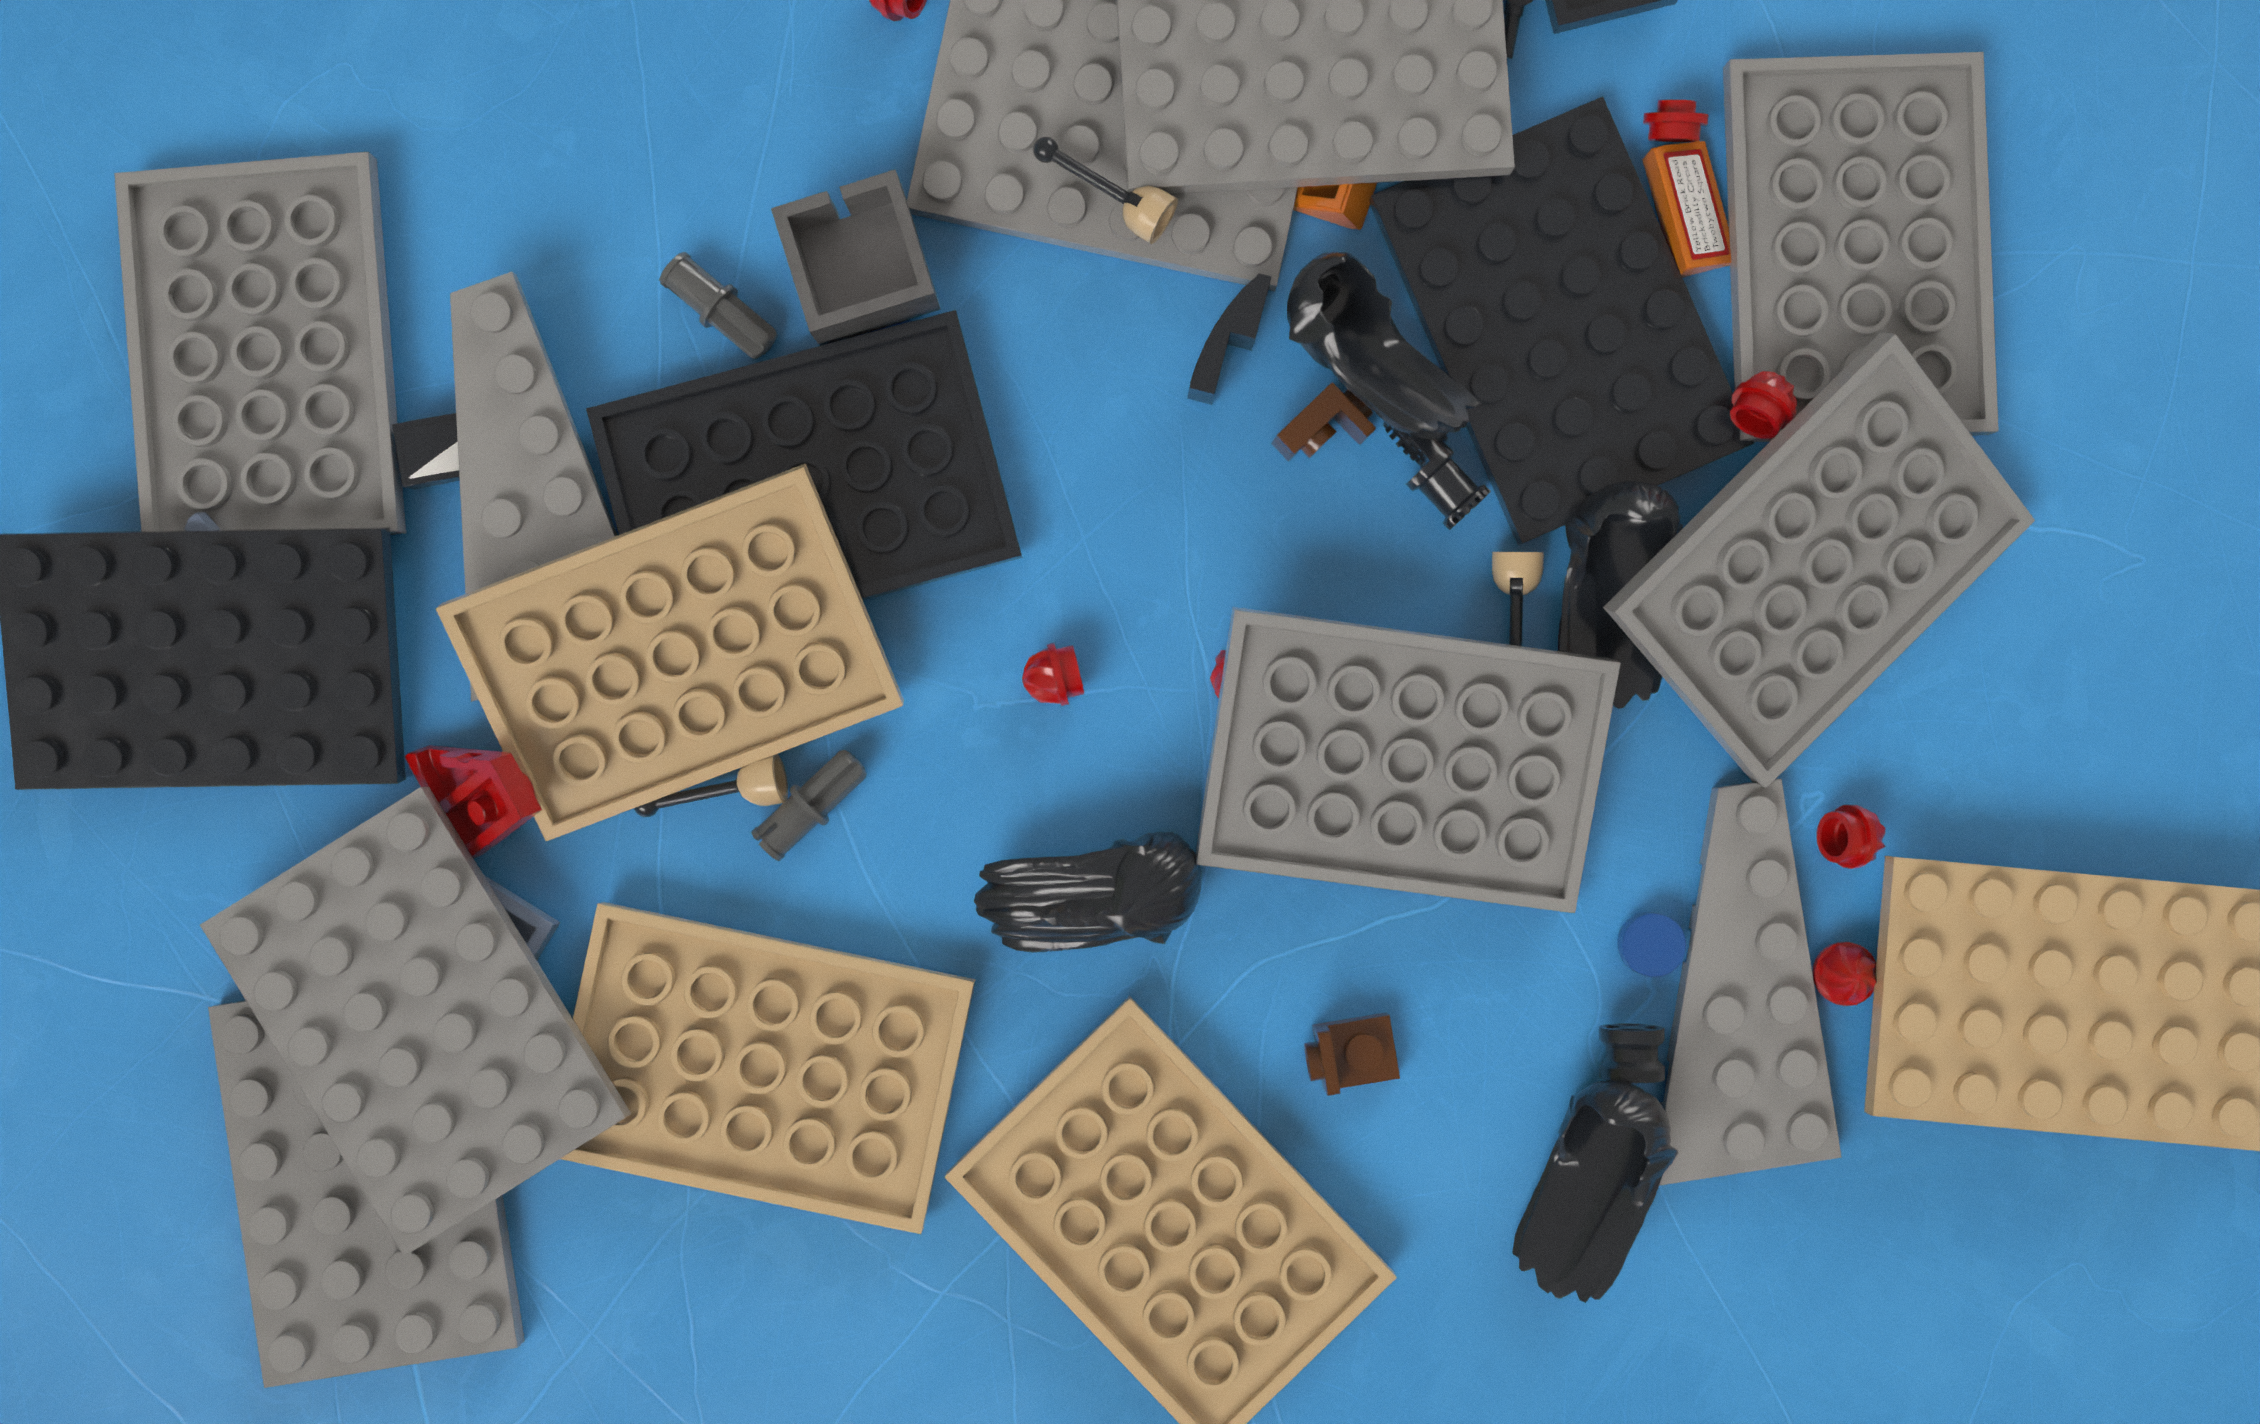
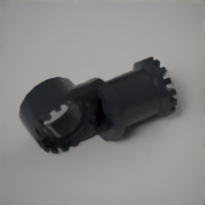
M1385 421L1383 422V427L1387 433L1393 430V433L1389 435L1391 440L1398 437L1400 439L1396 443L1398 448L1402 446L1404 448L1403 453L1405 455L1409 454L1410 459L1415 460L1422 467L1406 485L1412 491L1419 489L1445 516L1443 524L1449 530L1491 492L1485 484L1477 486L1452 460L1454 452L1446 444L1448 439L1446 434L1437 431L1435 433L1426 432L1424 430H1421L1419 433L1401 432Z

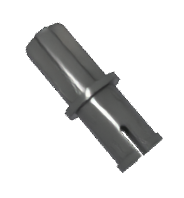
M686 252L676 255L661 273L659 278L660 284L670 289L700 315L699 322L705 328L714 326L753 359H758L765 355L777 338L776 330L737 298L738 290L732 284L724 287L694 262Z
M846 750L839 751L802 787L794 784L790 788L791 796L774 813L751 831L752 836L757 841L762 839L759 843L761 848L772 858L780 861L818 823L825 826L829 822L827 814L865 779L867 774L864 766L850 752Z

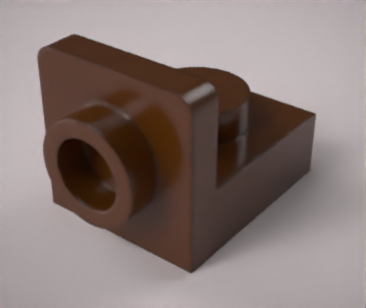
M1332 382L1276 435L1271 444L1288 462L1300 450L1310 458L1337 432L1329 424L1331 420L1335 419L1361 445L1376 430L1375 426L1368 420L1373 415V412L1347 388L1341 392Z
M1387 1012L1312 1025L1315 1041L1304 1043L1310 1081L1321 1080L1322 1087L1327 1096L1341 1094L1340 1088L1400 1079L1391 1020Z

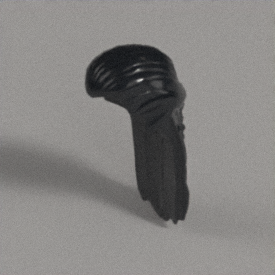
M1331 252L1317 256L1302 268L1293 282L1287 300L1290 340L1300 343L1316 362L1330 369L1339 381L1358 399L1364 402L1368 408L1375 411L1387 424L1401 432L1419 433L1421 430H1424L1426 432L1435 433L1437 431L1448 434L1449 432H1458L1461 428L1466 427L1469 422L1466 408H1476L1479 404L1476 401L1477 398L1403 338L1391 317L1392 301L1378 292L1376 279L1364 264L1350 253Z
M1622 481L1606 485L1601 490H1597L1590 495L1577 514L1565 521L1566 536L1571 554L1562 594L1558 651L1611 658L1620 662L1613 706L1618 709L1624 708L1635 693L1642 701L1649 700L1651 693L1658 692L1662 676L1603 607L1683 529V524L1680 523L1679 506L1673 496L1669 495L1666 490H1662L1659 486L1637 481Z
M1174 832L1147 833L1135 841L1116 840L1108 849L1082 855L1008 859L985 864L984 870H981L979 873V877L988 883L975 894L974 903L976 904V912L979 916L994 922L991 929L992 934L1002 937L1003 945L1017 951L1034 953L1084 949L1138 937L1145 938L1154 943L1165 944L1171 932L1182 926L1194 912L1201 892L1202 871L1200 865H1196V853L1181 836L1174 834Z
M1615 1080L1598 1081L1586 1086L1580 1092H1577L1576 1095L1571 1096L1568 1110L1558 1132L1559 1137L1515 1233L1512 1253L1519 1258L1520 1270L1527 1271L1534 1268L1538 1286L1547 1294L1552 1292L1555 1298L1561 1299L1575 1290L1579 1300L1585 1303L1590 1297L1595 1300L1602 1298L1622 1270L1626 1257L1656 1196L1662 1176L1678 1155V1150L1670 1145L1671 1127L1669 1126L1670 1122L1663 1106L1654 1096L1634 1084Z

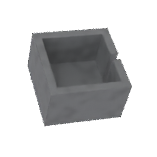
M895 169L840 186L843 200L851 216L843 219L839 218L838 211L827 191L771 208L809 331L820 346L941 310L905 193Z

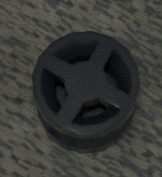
M1632 1023L1599 1026V1040L1606 1046V1059L1599 1065L1600 1079L1624 1081L1625 1083H1656L1665 1080V1066L1658 1060V1047L1665 1041L1664 1027Z

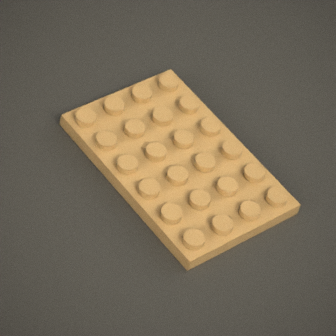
M806 464L448 600L435 608L503 752L512 753L521 772L527 775L533 785L535 797L542 808L534 818L546 842L902 707L904 703V698Z
M1885 856L1875 973L1877 983L1874 986L1865 1113L1877 1117L2260 1151L2259 889Z
M607 902L597 903L573 1020L631 1114L561 1159L922 1234L976 979Z
M1130 996L960 1158L944 1176L1179 1424L1248 1423L1397 1278L1394 1271Z

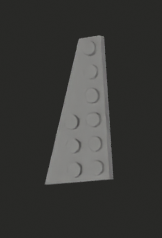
M513 272L450 293L466 594L618 536L517 274ZM470 683L472 702L478 700V697Z
M1775 779L1766 789L1758 782L1712 788L1699 862L1702 865L1696 905H1692L1689 928L1692 931L1686 963L1683 962L1667 1054V1060L1670 1063L1663 1102H1660L1670 1122V1145L1678 1150V1155L1664 1172L1659 1186L1842 1158L1782 779Z

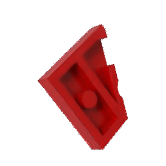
M428 745L404 756L421 787H430L473 859L486 853L542 810L535 797V791L530 779L521 772L511 752Z

